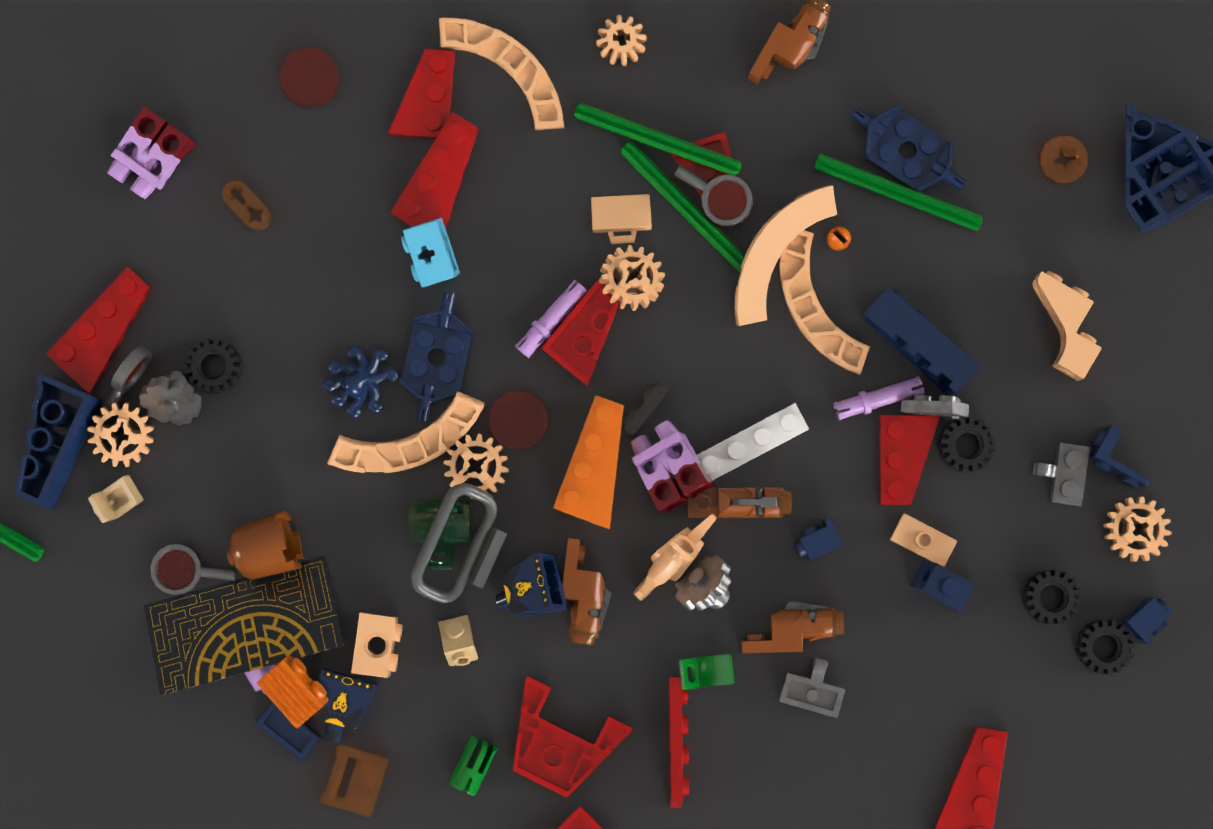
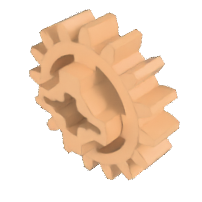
M628 245L625 253L620 247L617 248L614 253L615 256L609 254L605 260L607 264H603L600 272L604 275H601L599 283L606 284L602 293L612 294L610 303L619 300L621 302L620 309H624L626 304H630L632 311H636L639 303L645 309L650 303L649 300L656 301L659 296L657 292H661L664 284L660 281L665 277V273L657 271L662 265L661 262L653 263L654 254L650 253L645 256L643 254V247H640L638 252H634L632 245ZM646 270L649 273L650 279L647 277ZM638 272V275L636 276V278H634L633 280H630V281L626 284L627 279L630 278L631 276H634V275ZM614 277L617 279L618 285H616Z
M113 402L111 411L105 406L102 407L100 410L103 416L94 415L92 417V420L97 425L88 427V431L94 433V436L88 439V443H96L97 445L93 450V454L102 452L104 455L101 462L103 463L108 458L113 459V467H116L119 461H123L125 467H129L131 458L137 463L140 462L141 455L139 453L148 454L150 451L145 444L154 442V438L148 436V433L154 430V426H146L145 424L150 416L144 415L141 417L139 415L141 407L139 406L134 411L130 410L129 402H126L123 408H119L118 403ZM119 415L115 424L103 425L108 418ZM131 418L139 425L141 432L134 429L130 423ZM123 424L124 434L129 435V437H125L119 445L118 435L114 434V432H117ZM102 438L108 440V442L112 446V450H109L105 446V444L102 441ZM139 444L133 451L124 453L127 445Z
M482 434L477 435L476 441H472L470 435H466V443L464 444L456 440L457 450H447L452 459L445 460L443 463L450 466V471L444 473L445 477H453L454 479L450 483V487L465 483L472 478L479 479L483 483L478 488L485 491L490 489L494 493L498 492L495 484L497 482L505 483V480L500 477L501 473L509 472L508 468L502 466V463L507 461L508 457L499 456L503 447L499 445L493 448L494 439L491 437L486 442H483ZM483 447L487 451L482 454H474L469 448ZM461 455L464 459L463 469L457 473V460ZM474 459L477 462L485 460L481 465L483 471L480 474L475 471L468 473L472 467L471 460ZM493 460H496V472L492 478L489 474V465Z
M1132 497L1125 498L1126 506L1120 502L1114 504L1117 512H1108L1107 515L1112 521L1103 525V527L1110 529V533L1105 535L1104 538L1112 539L1114 542L1110 549H1120V558H1125L1130 554L1131 562H1137L1139 555L1143 561L1150 560L1149 553L1159 556L1160 551L1157 547H1167L1168 543L1163 538L1172 534L1171 531L1165 530L1164 526L1171 522L1170 519H1162L1161 517L1165 509L1155 510L1156 501L1150 500L1145 504L1144 497H1138L1136 504ZM1140 509L1147 512V514L1139 517L1131 510ZM1121 521L1123 523L1122 533L1119 534V523ZM1134 524L1142 525L1139 530L1141 534H1133L1135 530ZM1156 524V535L1154 538L1153 526ZM1132 542H1138L1140 546H1143V549L1137 550L1127 545Z

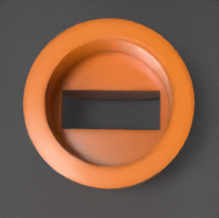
M842 226L832 228L827 235V244L835 251L846 249L851 242L850 232ZM835 231L846 240L844 244L833 234Z

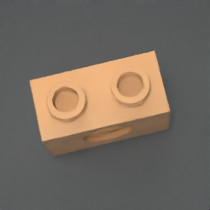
M365 612L359 613L351 673L388 678L391 672H396L398 654H394L395 641L400 642L402 635V624H398V617ZM374 637H381L385 641L386 648L381 654L373 652L370 647L371 640Z

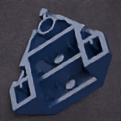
M1126 104L1125 209L1142 233L1164 226L1213 196V141L1198 136L1199 133L1154 115L1152 117L1137 111L1136 107Z

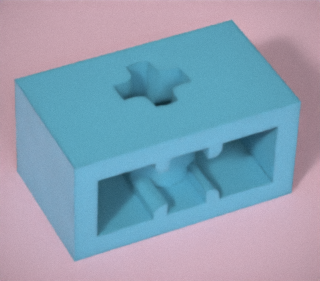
M442 217L403 230L404 236L401 237L402 245L405 252L411 254L414 263L411 265L412 275L416 282H420L421 288L455 278L460 274ZM426 249L434 250L435 255L432 257L424 256L423 251Z

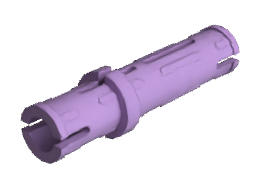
M573 280L538 321L534 320L531 323L532 327L515 344V347L529 359L535 350L552 336L551 333L588 291L579 282Z
M916 376L915 378L868 393L865 391L858 392V396L834 402V409H837L835 414L840 421L860 413L870 414L873 409L914 397V395L925 394L924 387L919 386L923 385L922 380L919 376Z

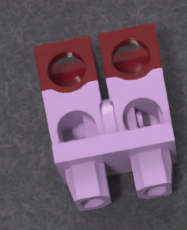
M143 107L117 149L115 148L110 155L115 160L111 164L108 174L119 182L124 183L131 171L135 172L139 177L130 189L146 199L155 188L159 190L163 188L179 162L187 152H191L197 143L152 111Z
M668 420L654 428L661 441L653 446L647 435L639 436L631 441L634 454L636 455L632 460L635 466H637L657 510L665 514L689 501L688 497L694 498L715 485L697 458L686 435L679 432Z

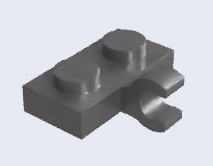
M914 395V400H902L901 412L914 415L940 416L944 420H958L959 416L968 417L969 405L960 403L961 400L955 396L941 395L939 396V401H932V396Z
M1060 442L1057 445L1055 466L1046 463H1034L1032 475L1053 478L1049 502L1082 506L1090 447Z
M815 657L810 678L786 672L779 702L838 718L846 689L823 682L828 662L827 660Z

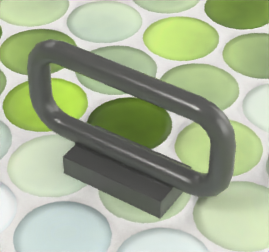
M466 483L457 484L446 493L412 568L411 584L417 593L436 602L448 603L453 602L461 595L467 582L483 589L507 536V533L492 527L498 510L497 503L491 494ZM466 495L482 502L485 505V514L452 587L448 591H441L425 584L423 573L458 497Z

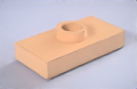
M905 513L902 514L889 539L945 567L957 543V540Z

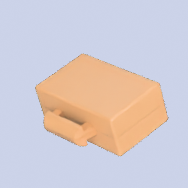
M649 194L591 197L593 233L608 232L611 244L635 243L637 231L652 229ZM631 231V235L614 236L613 232Z

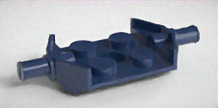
M900 105L876 118L874 116L871 117L859 109V107L856 109L851 118L866 127L864 130L867 132L864 157L915 191L921 192L940 181L942 183L946 181L960 191L967 180L954 173L950 168L953 151L952 140L948 142L900 109ZM902 144H911L915 149V156L910 159L902 157L899 152V147Z
M444 291L442 306L439 311L413 318V329L402 378L399 382L419 398L420 404L416 418L419 421L428 422L431 406L434 405V402L453 398L457 391L460 392L473 331L454 315L453 307L457 294L452 292L450 294ZM437 349L442 350L446 356L444 363L440 366H434L429 362L430 353Z

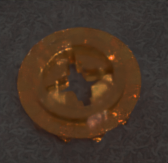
M1059 136L1051 139L1040 153V166L1043 168L1046 177L1051 178L1056 183H1071L1084 174L1088 165V154L1084 145L1070 136ZM1061 151L1065 157H1075V159L1067 163L1066 170L1062 164L1053 163L1060 157Z

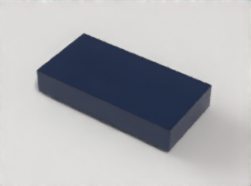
M273 702L255 723L301 762L321 739V736L305 723L296 729Z

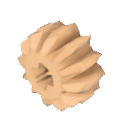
M621 15L616 16V24L607 19L605 21L607 29L599 28L598 34L602 38L596 41L597 47L604 48L600 52L601 57L605 58L611 55L610 64L612 65L616 63L617 58L621 59L622 66H627V57L633 62H637L638 56L635 52L644 53L645 47L640 43L647 41L645 34H639L643 29L642 24H636L632 27L633 17L631 16L627 18L626 23H622ZM618 36H624L626 45H619Z

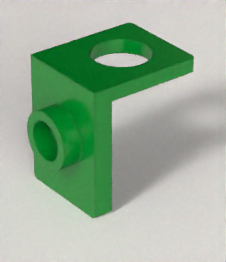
M731 654L679 660L682 690L735 683ZM688 666L691 669V681H689L687 675Z

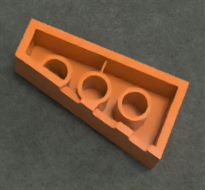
M595 395L553 507L555 510L610 530L624 405Z

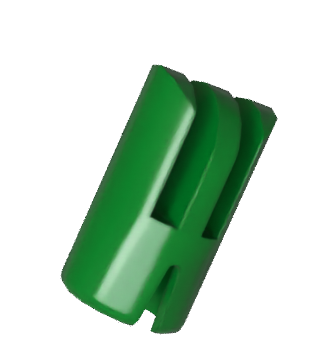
M474 735L470 736L449 780V784L459 791L464 790L467 792L466 794L471 796L476 795L498 749L493 744L488 747V742L480 740L477 743L478 738Z

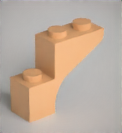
M1042 271L1036 275L1032 286L1060 334V350L1052 366L1076 381H1080L1085 378L1102 349L1095 344L1097 340L1084 332H1081L1080 335L1076 333L1094 301L1088 299L1089 294L1076 286H1073L1071 289L1063 284V279L1051 271H1047V273Z

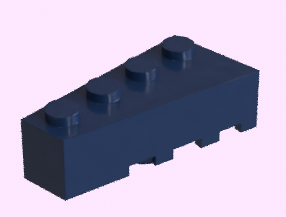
M888 287L865 311L861 318L945 396L956 394L982 366L953 343L947 334L933 326L923 312L918 309L915 310L907 304L908 299L899 290L894 289L892 291Z
M38 373L36 381L38 389L36 398H33L31 410H33L30 428H27L25 440H27L25 454L21 457L14 495L40 507L54 510L89 433L88 427L92 426L94 422L92 417L97 415L103 400Z

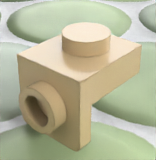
M129 475L121 477L103 491L88 497L94 513L102 523L121 517L144 501Z
M468 615L438 622L443 650L449 666H464L471 661L478 660Z

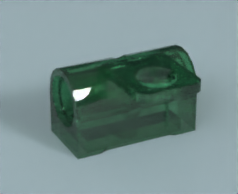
M410 500L408 514L410 542L425 541L443 500ZM456 500L431 555V558L439 554L445 555L447 559L443 562H434L430 558L426 570L452 569L454 567L456 542L471 541L470 500Z

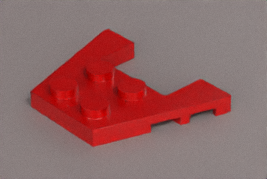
M527 676L524 685L513 771L567 798L631 733L633 727L608 716L596 742L591 743L539 717V713L552 687Z

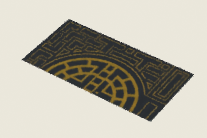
M325 557L301 562V569L260 579L242 578L145 605L160 695H166L275 665L288 655H291L294 659L343 646Z

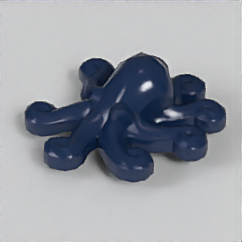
M353 345L348 348L347 354L352 359H358V364H341L337 360H332L328 365L329 371L332 374L347 373L348 375L335 380L327 377L323 380L322 385L328 392H333L343 387L340 394L336 393L332 396L331 402L334 406L342 407L347 403L349 396L352 397L354 401L347 407V413L352 418H358L361 415L360 407L366 401L368 393L370 394L368 402L370 412L380 413L382 411L383 405L379 402L380 388L378 383L385 379L395 382L399 377V373L392 367L378 372L379 363L386 361L388 358V353L384 349L378 348L374 350L372 359L368 362L364 352L358 346Z

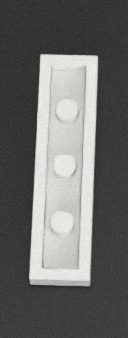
M796 403L697 454V458L706 473L710 475L712 480H715L809 430V427Z

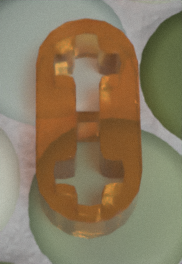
M235 180L230 181L224 186L222 196L225 203L247 226L254 230H262L269 225L271 220L270 211L244 183ZM235 188L237 191L243 189L241 196L246 200L243 205L237 199L230 201L233 196L230 193L232 189ZM250 206L257 212L263 210L261 214L263 220L261 222L256 220L252 223L250 222L252 215L247 210Z

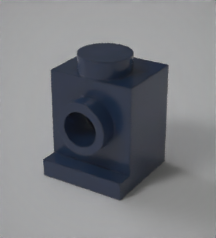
M831 518L822 521L825 527L820 528L817 523L802 530L804 536L793 541L801 558L806 556L807 560L811 561L843 546Z
M1147 597L1121 622L1141 644H1150L1153 640L1149 635L1155 636L1167 626L1165 621L1171 616L1169 613L1172 610L1161 598L1156 600L1154 597Z

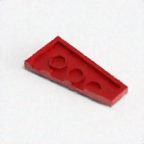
M976 726L934 829H993L1008 732Z

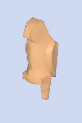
M712 513L693 530H690L688 527L659 548L651 556L653 564L648 571V575L635 588L633 594L642 601L657 586L666 583L669 579L676 582L698 555L704 545L701 539L717 517Z

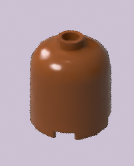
M281 511L238 526L231 535L230 548L227 549V558L230 565L235 566L244 577L249 579H260L301 569L302 565L300 562L298 563V560L303 559L302 543L298 531L292 532L288 524L292 520L290 514L287 511Z

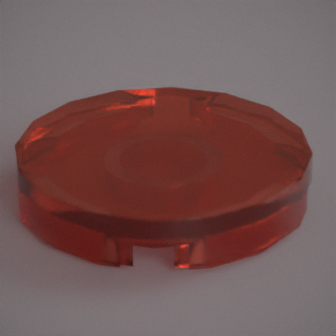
M311 47L298 49L290 54L282 64L280 71L281 87L287 97L297 105L304 107L321 106L328 102L337 92L339 71L331 56L324 51Z
M514 390L503 394L494 403L489 413V426L492 435L501 445L509 449L524 450L535 446L543 439L548 428V414L544 404L536 396L527 391Z

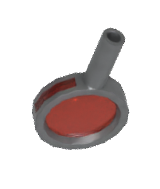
M680 165L675 176L703 192L702 207L705 214L714 223L722 226H734L743 222L750 214L753 206V195L749 186L741 178L733 175H721L707 182Z
M139 346L121 363L111 381L113 390L102 407L105 406L111 411L112 403H119L124 393L130 390L140 379L152 358V353L149 350ZM100 410L98 415L102 417L103 415Z
M182 544L168 545L160 549L153 557L150 566L151 578L154 584L161 591L171 595L186 594L198 585L201 578L235 581L237 574L236 569L203 566L198 553L191 547Z

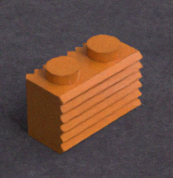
M288 655L257 682V685L297 729L320 710L329 699L326 697L327 692L322 684L318 681L313 682L308 674H306L307 669L298 658L293 659L291 655Z

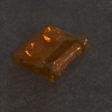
M337 743L335 749L337 756L325 793H321L319 802L371 818L390 759ZM348 758H355L357 762L345 798L339 797L337 792Z

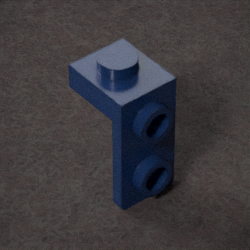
M1114 425L1106 426L1105 429L1100 428L1092 441V444L1096 446L1089 456L1090 459L1096 461L1094 466L1108 474L1114 471L1121 475V481L1132 488L1137 489L1138 486H1148L1150 483L1149 479L1109 457L1123 430Z

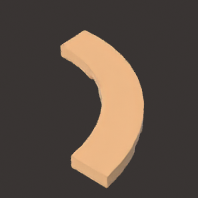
M439 18L441 49L468 51L493 61L503 68L522 89L532 111L535 130L564 128L562 109L553 83L543 66L525 46L501 30L477 23L476 21L460 18Z
M832 185L816 188L798 196L794 201L778 210L756 234L740 268L742 269L735 291V319L737 326L767 320L766 297L768 284L782 252L803 230L818 221L837 215Z
M803 230L788 244L779 257L780 281L785 302L800 331L821 354L842 368L860 375L870 346L847 335L825 314L813 290L810 278V249L814 233Z
M457 391L450 405L438 419L411 436L387 442H367L339 435L327 464L359 473H393L418 467L447 452L455 444L456 440L459 441L473 426L485 403Z

